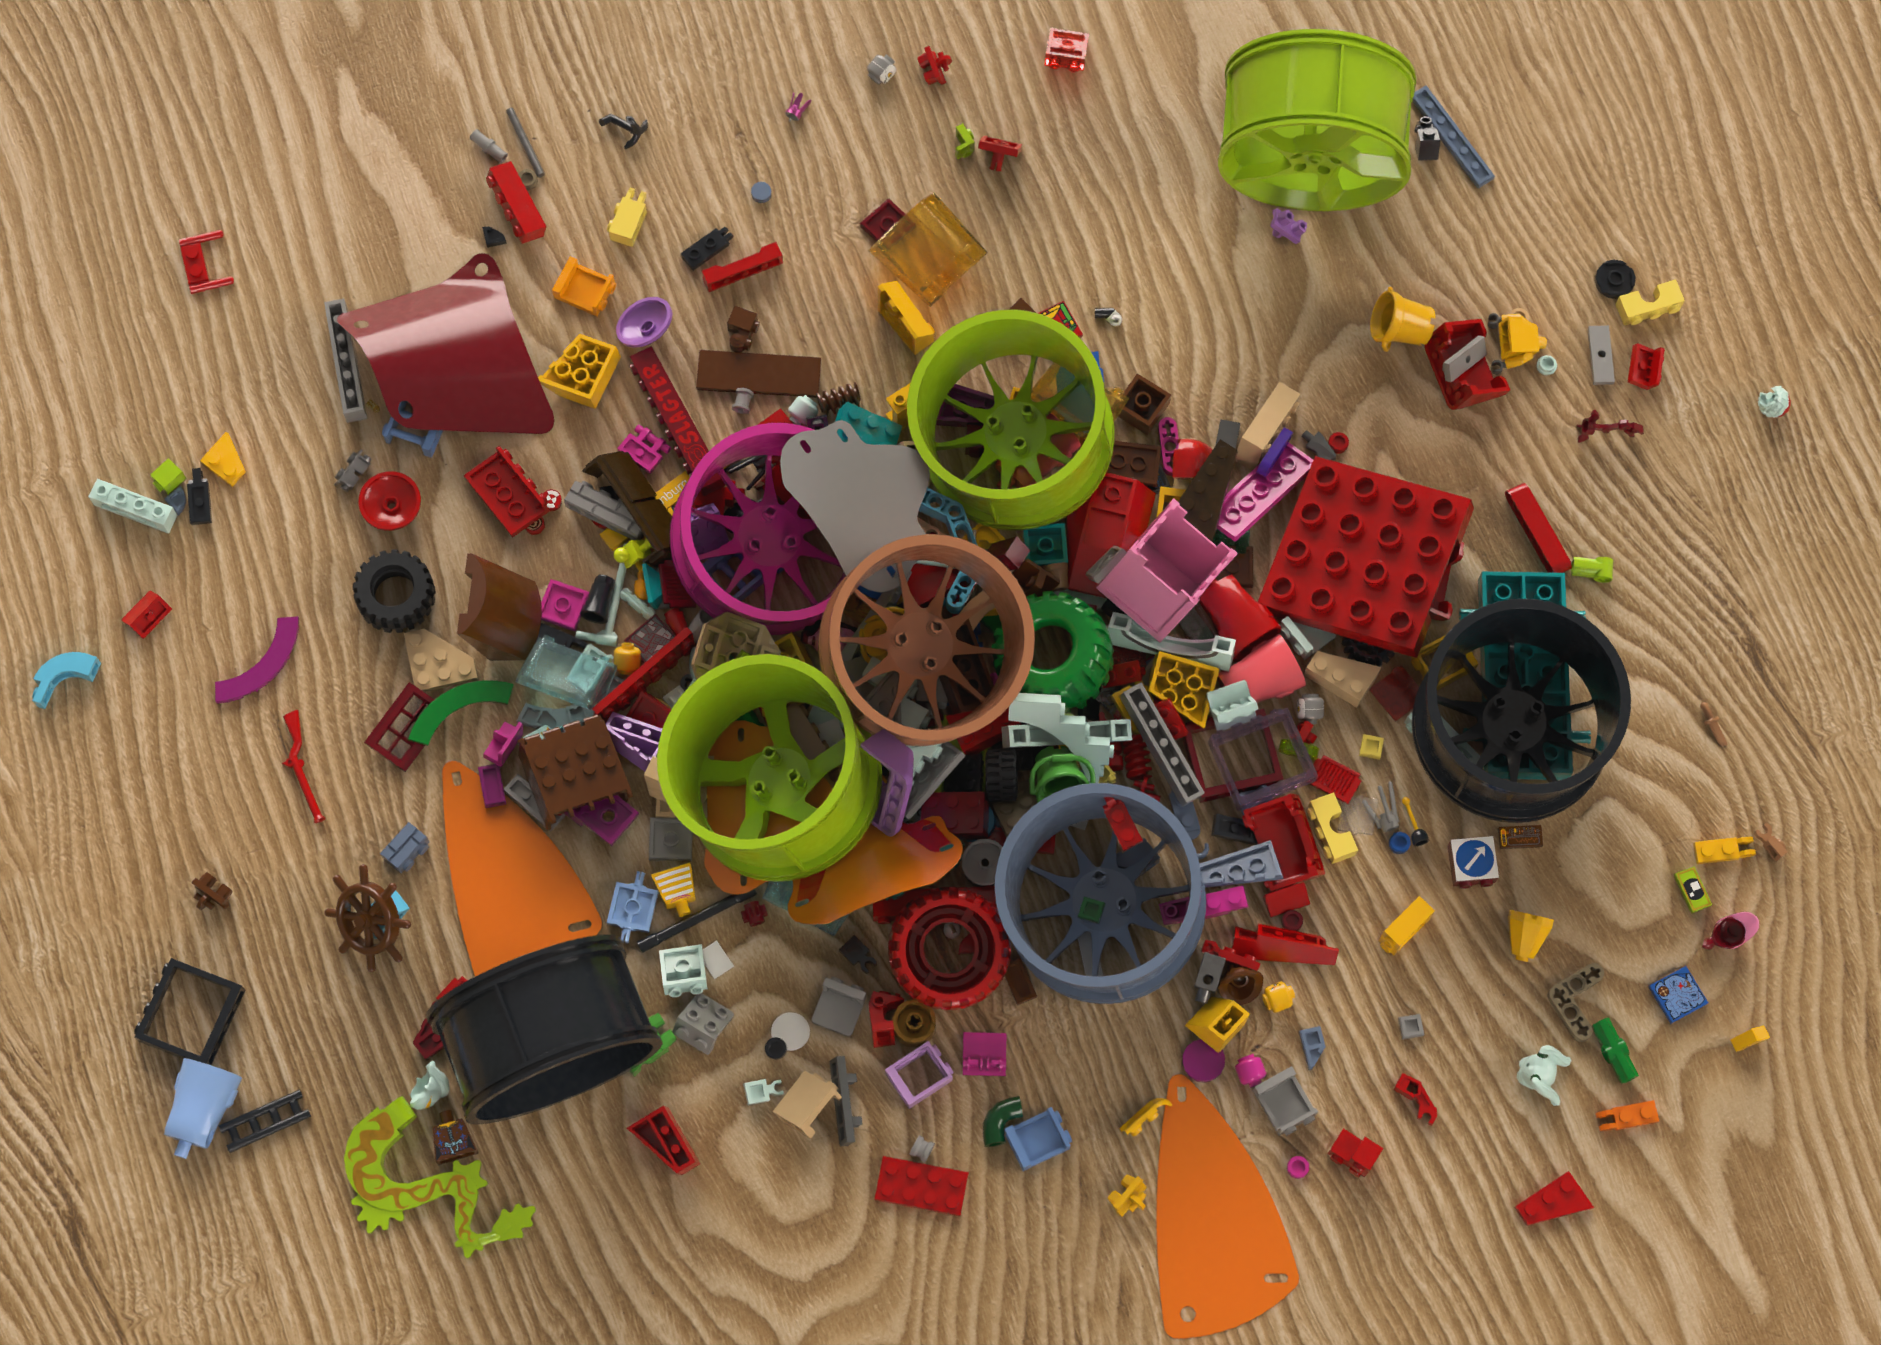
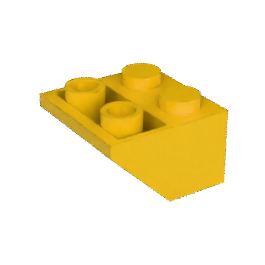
M1211 997L1208 1003L1204 1004L1185 1026L1219 1053L1244 1027L1250 1013L1234 1000Z

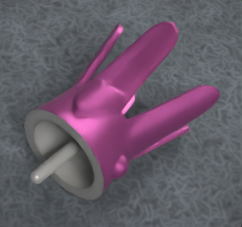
M793 92L790 107L785 112L786 116L790 118L789 122L791 119L799 121L801 114L812 100H808L798 109L803 94L799 93L793 103L795 94Z

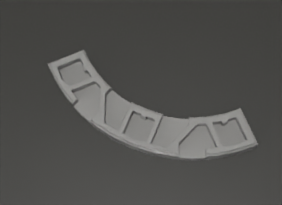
M610 674L606 682L592 697L566 708H543L525 703L516 721L517 723H523L524 726L539 729L544 725H548L551 729L560 728L562 725L578 720L582 726L584 725V718L593 716L592 708L620 685L624 679Z

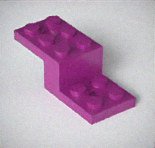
M618 795L613 796L614 804H610L608 798L594 802L595 810L593 811L589 810L588 805L573 809L575 817L570 819L580 827L583 825L588 827L611 847L639 816V812ZM606 812H613L615 817L612 821L607 822L603 819V815Z

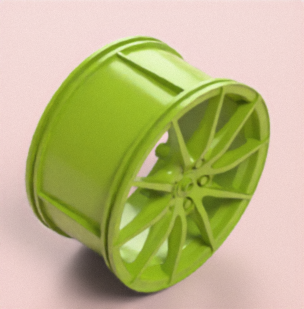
M997 310L968 318L950 328L930 346L917 365L909 387L907 399L908 425L916 449L929 467L930 479L938 493L962 504L967 518L976 523L1002 530H1027L1054 523L1082 506L1098 488L1108 470L1114 449L1115 427L1110 404L1105 395L1100 369L1085 343L1073 331L1052 318L1023 310ZM1008 355H1030L1031 363L1026 379L1016 398L1010 400L992 377L986 361ZM1038 357L1059 364L1075 376V379L1055 396L1041 402H1033L1031 400V390ZM981 364L992 387L995 404L991 409L973 408L949 397L947 394L962 376ZM1082 383L1095 407L1093 421L1074 423L1047 419L1046 416ZM943 401L984 424L982 429L956 440L935 442L936 421ZM1090 430L1082 447L1072 459L1064 455L1051 442V437L1055 434ZM977 445L984 446V452L977 465L963 480L943 468L937 455L938 450ZM1043 454L1065 466L1057 473L1043 480L1037 456ZM997 460L1001 461V489H989L970 484ZM1020 466L1025 467L1036 481L1035 484L1026 487L1010 489L1015 469Z

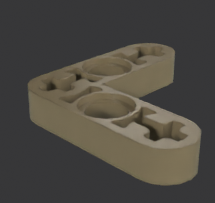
M1597 963L1587 965L1554 985L1548 992L1549 1002L1572 1037L1578 1042L1587 1041L1591 1037L1592 1027L1573 998L1603 979L1604 970ZM1590 969H1592V971H1598L1597 979L1594 976H1592L1587 981L1585 980L1584 977L1589 975V973L1591 972ZM1578 979L1582 984L1581 989H1573L1570 981ZM1554 990H1556V992H1562V1001L1565 1002L1566 1000H1568L1569 1003L1565 1004L1562 1008H1560L1559 1005H1561L1562 1002L1559 998L1555 999L1553 997V995L1555 994ZM1566 1008L1574 1009L1576 1013L1575 1018H1567L1564 1010ZM1578 1018L1581 1020L1578 1023L1579 1027L1581 1029L1585 1028L1587 1030L1585 1032V1037L1583 1034H1577V1031L1579 1030L1577 1024H1575L1574 1026L1571 1025L1572 1023L1577 1021Z

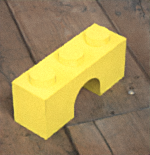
M1672 280L1657 285L1653 292L1655 302L1644 301L1639 291L1619 296L1615 305L1624 326L1628 324L1637 325L1648 318L1653 320L1668 312L1669 314L1678 312L1685 300L1677 281Z
M1334 792L1311 800L1307 813L1310 820H1314L1316 824L1315 833L1318 839L1323 841L1325 857L1327 859L1330 858L1331 863L1334 864L1356 856L1358 848L1351 832L1348 831L1340 834L1334 832L1330 827V821L1340 817L1342 813Z

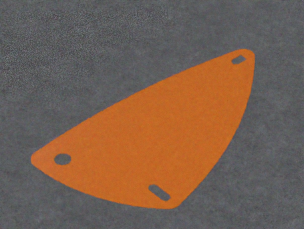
M457 761L447 762L443 767L442 777L448 859L457 911L475 977L528 953L562 942L597 935L602 927V920L592 899L571 865L545 832L506 795V805L485 808L480 776ZM460 771L462 783L456 786L453 783L451 773ZM585 920L591 921L590 928L571 932L568 929L570 924Z
M1176 1074L1171 1077L1168 1084L1166 1099L1172 1103V1106L1165 1105L1160 1140L1157 1181V1256L1164 1328L1170 1337L1181 1339L1223 1332L1260 1316L1296 1288L1299 1282V1274L1278 1210L1248 1152L1225 1119L1204 1094L1185 1075ZM1177 1087H1186V1100L1184 1102L1178 1100ZM1266 1274H1286L1288 1280L1283 1283H1268L1264 1280V1276ZM1186 1306L1192 1307L1196 1313L1194 1320L1191 1322L1184 1321L1180 1316L1182 1308Z

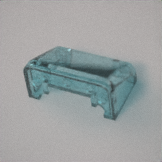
M544 635L543 638L538 637L515 682L592 710L596 704L607 696L618 665L612 664L613 659L601 655L598 659L555 643L556 639L547 635Z

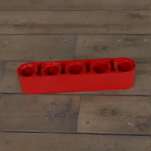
M1522 483L1506 490V500L1548 573H1564L1572 569L1567 553L1528 485Z

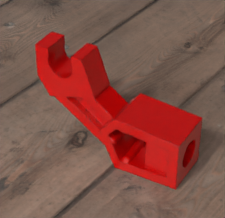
M1402 1073L1393 1090L1409 1100L1415 1099L1419 1105L1417 1119L1421 1120L1422 1116L1427 1114L1430 1117L1428 1125L1432 1126L1437 1117V1108L1433 1105L1421 1081ZM1409 1083L1416 1087L1415 1095L1413 1092L1406 1090Z

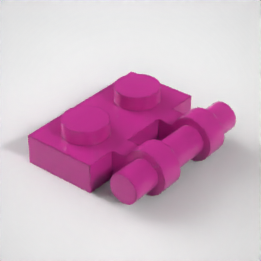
M638 424L634 430L639 434L637 438L630 433L617 449L618 451H624V453L628 452L639 467L651 474L663 459L658 452L662 450L668 454L671 447L666 444L663 438L653 435L649 428H644ZM648 440L653 446L650 448L643 442Z

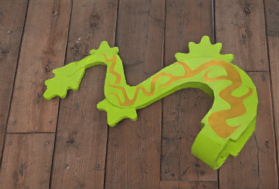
M403 1096L397 1098L382 1110L378 1107L375 1108L353 1128L347 1141L344 1155L345 1170L351 1186L358 1193L351 1200V1203L363 1208L357 1220L360 1222L367 1221V1233H373L377 1226H381L383 1230H388L390 1218H395L402 1222L404 1220V1210L419 1207L445 1195H452L455 1198L454 1228L459 1239L455 1242V1246L463 1248L466 1258H470L476 1249L482 1251L484 1249L483 1245L495 1241L523 1238L522 1229L533 1226L531 1217L536 1212V1207L528 1206L523 1208L520 1204H516L512 1212H509L507 1209L501 1211L498 1220L492 1228V1232L477 1234L471 1230L470 1224L478 1201V1189L488 1185L487 1180L480 1177V1160H475L465 1166L455 1160L453 1172H444L410 1183L392 1181L384 1168L385 1156L389 1149L404 1136L401 1131L417 1117Z

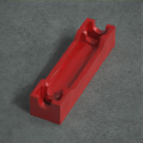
M777 242L761 247L760 252L723 267L715 265L702 270V278L708 292H712L783 264V255Z

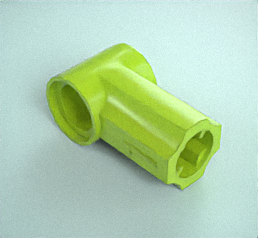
M1573 557L1571 576L1594 578L1595 581L1602 583L1611 582L1614 560L1609 557H1597L1596 559Z

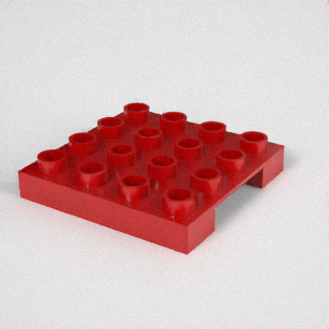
M1315 456L1258 603L1266 605L1275 617L1284 619L1288 616L1292 622L1417 658L1432 621L1429 611L1455 544L1460 546L1474 510L1472 500Z

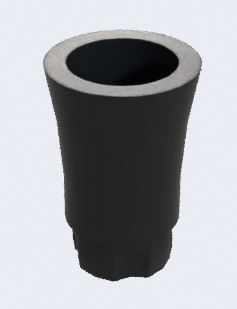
M603 574L595 577L586 602L580 611L582 618L597 624L608 622L609 608L615 585L613 578Z

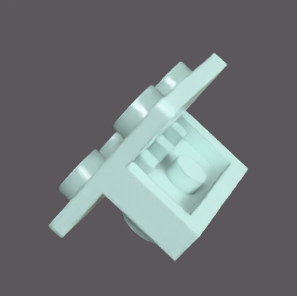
M1245 680L1206 693L1218 732L1257 718L1255 710H1258V705L1251 697Z

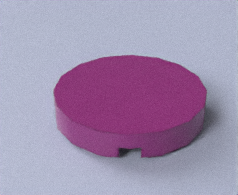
M1199 1039L1186 1047L1182 1055V1065L1186 1074L1191 1079L1207 1083L1221 1075L1225 1067V1055L1223 1050L1218 1053L1202 1039Z

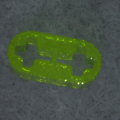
M1289 739L1280 740L1278 749L1280 753L1312 761L1318 759V747Z

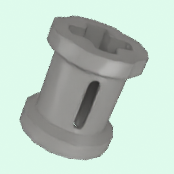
M737 388V397L735 404L732 405V410L737 413L748 414L750 412V399L753 398L754 392L746 388Z

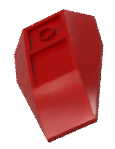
M1106 472L1103 480L1091 497L1067 516L1068 590L1108 599L1097 589L1099 584L1090 580L1085 574L1113 546H1118L1127 552L1144 533L1149 525L1156 496L1155 492L1137 479Z

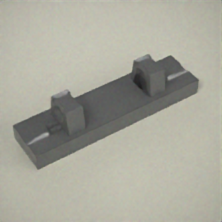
M836 1056L829 1063L832 1083L838 1087L837 1092L842 1096L840 1100L834 1098L839 1145L842 1147L849 1146L855 1142L854 1128L863 1125L862 1116H852L848 1085H853L857 1082V1074H847L845 1056Z

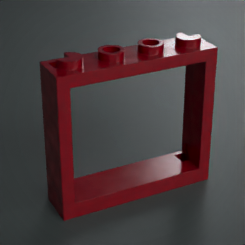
M1264 708L1255 710L1257 716L1255 720L1259 719L1273 773L1205 788L1191 734L1216 729L1213 717L1207 718L1204 729L1193 721L1185 724L1188 735L1183 737L1190 768L1205 792L1199 798L1200 803L1255 790L1264 784L1267 785V788L1282 785L1284 779Z

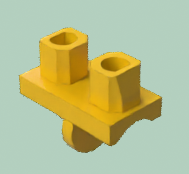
M1126 1174L1121 1181L1122 1187L1126 1189L1121 1195L1114 1190L1107 1198L1116 1213L1121 1217L1128 1210L1134 1212L1137 1207L1141 1210H1144L1146 1207L1142 1202L1147 1196L1143 1193L1147 1188L1143 1183V1179L1139 1176L1134 1178Z

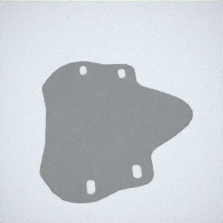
M843 420L836 421L820 430L800 432L791 437L784 445L780 459L783 484L807 511L826 538L846 576L866 557L884 545L909 536L926 534L918 523L917 515L927 490L930 472L929 467L917 450L900 445L866 444L860 439L853 427ZM838 429L844 431L848 437L847 442L841 440L837 434ZM801 440H805L810 446V453L804 451L800 445ZM918 560L902 562L905 578H907L912 566ZM896 564L890 565L897 573ZM887 567L868 577L860 586L881 593L900 586L899 577L892 578L887 571Z

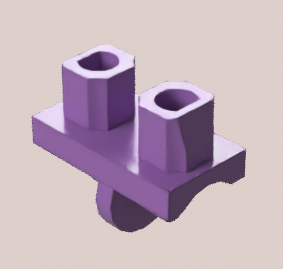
M1278 208L1274 209L1272 212L1273 220L1270 224L1273 228L1272 235L1275 238L1284 236L1294 244L1299 243L1301 235L1306 232L1307 223L1302 219L1297 222L1294 221V215L1288 209L1283 212Z

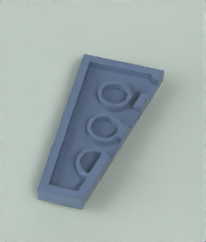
M1271 840L1200 863L1205 888L1284 879Z

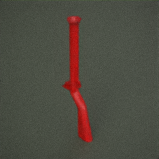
M295 710L283 716L294 743L289 752V758L282 764L293 768L314 817V823H320L326 818L321 814L303 772L304 761L297 757L302 746L299 710Z

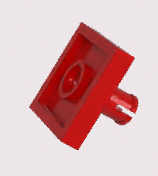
M983 136L979 141L978 149L993 152L989 169L994 170L996 167V171H1002L1004 156L1018 157L1023 144Z

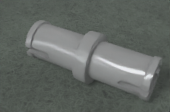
M478 129L474 130L470 135V140L480 146L485 154L488 153L500 164L506 160L508 153L498 147L493 139H488Z

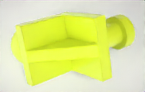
M647 538L645 540H631L623 547L617 548L614 551V559L619 563H624L626 568H630L637 561L643 560L650 555V548L653 547Z

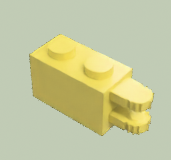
M629 188L626 197L622 198L621 203H617L614 210V220H610L607 227L610 240L633 247L647 214L646 204H644L647 193L641 191L638 200L634 201L632 200L635 194V189Z

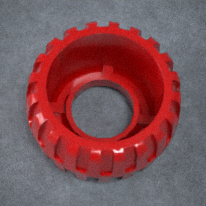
M939 887L919 894L901 909L889 934L888 957L897 982L913 999L935 1009L959 1010L983 1001L1002 982L1010 963L1011 940L1003 927L997 908L989 900L965 888ZM954 922L962 925L970 932L974 940L972 960L964 969L956 973H943L935 970L927 962L924 955L923 944L927 934L933 927L941 923Z

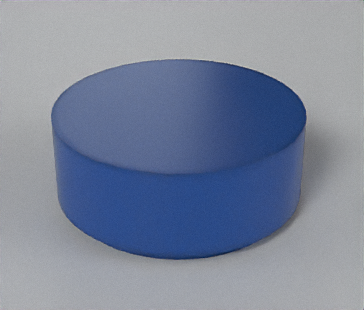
M1396 832L1389 839V848L1396 854L1407 852L1411 845L1409 836L1404 832Z

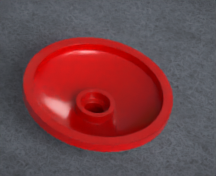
M395 471L382 472L371 477L362 487L358 500L359 509L365 521L374 528L384 531L398 530L407 526L416 518L421 507L420 491L416 483L407 475ZM390 504H395L394 508H388Z

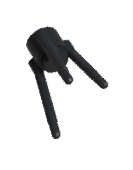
M766 455L749 457L725 468L724 471L731 474L752 463L757 470L761 468L760 473L747 486L746 489L749 491L765 474Z

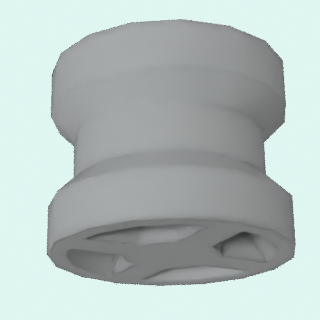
M919 1135L909 1155L917 1156L925 1163L935 1143L927 1142L924 1140V1137Z

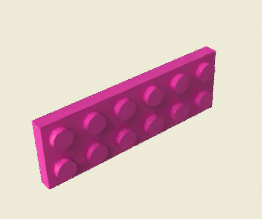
M1288 443L1266 477L1256 472L1257 466L1226 494L1217 529L1233 541H1237L1308 475L1313 459Z

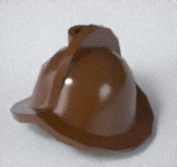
M1230 963L1227 966L1228 970L1224 974V979L1218 984L1220 995L1223 999L1234 1000L1239 1005L1252 1002L1262 990L1263 975L1258 971L1249 970L1246 967H1236L1234 963Z

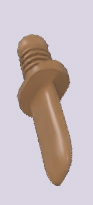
M1702 702L1700 707L1707 720L1704 721L1705 726L1709 724L1720 746L1728 745L1717 722L1719 717H1713L1714 715L1708 703Z

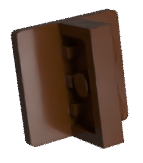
M1026 559L1019 569H1015L1012 572V575L1018 579L1026 599L1031 594H1036L1038 597L1043 596L1044 591H1053L1060 584V579L1029 559Z

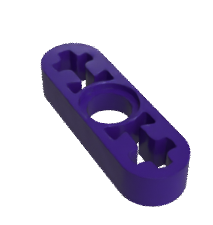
M1285 427L1282 429L1259 464L1256 471L1258 474L1264 477L1269 474L1293 435L1291 430Z

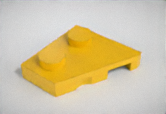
M227 432L200 460L201 464L231 487L246 473L231 437Z

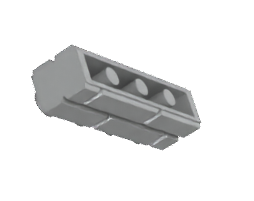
M574 482L564 499L565 507L632 540H640L642 538L643 532L621 499L617 501L611 498V495L604 490H600V492L594 490L593 486L588 482Z

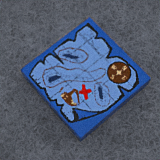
M1686 966L1648 987L1670 1024L1708 1004L1707 999Z

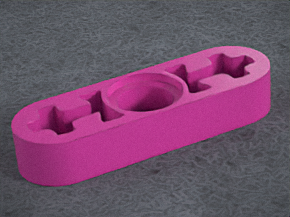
M1165 417L1159 422L1158 435L1163 471L1167 475L1172 476L1173 469H1171L1169 464L1174 450L1167 451L1164 445L1167 442H1172L1176 446L1175 449H1178L1179 443L1177 439L1179 437L1176 421L1170 417ZM1165 424H1168L1169 427H1172L1170 429V436L1166 437L1167 432L1166 428H1164Z

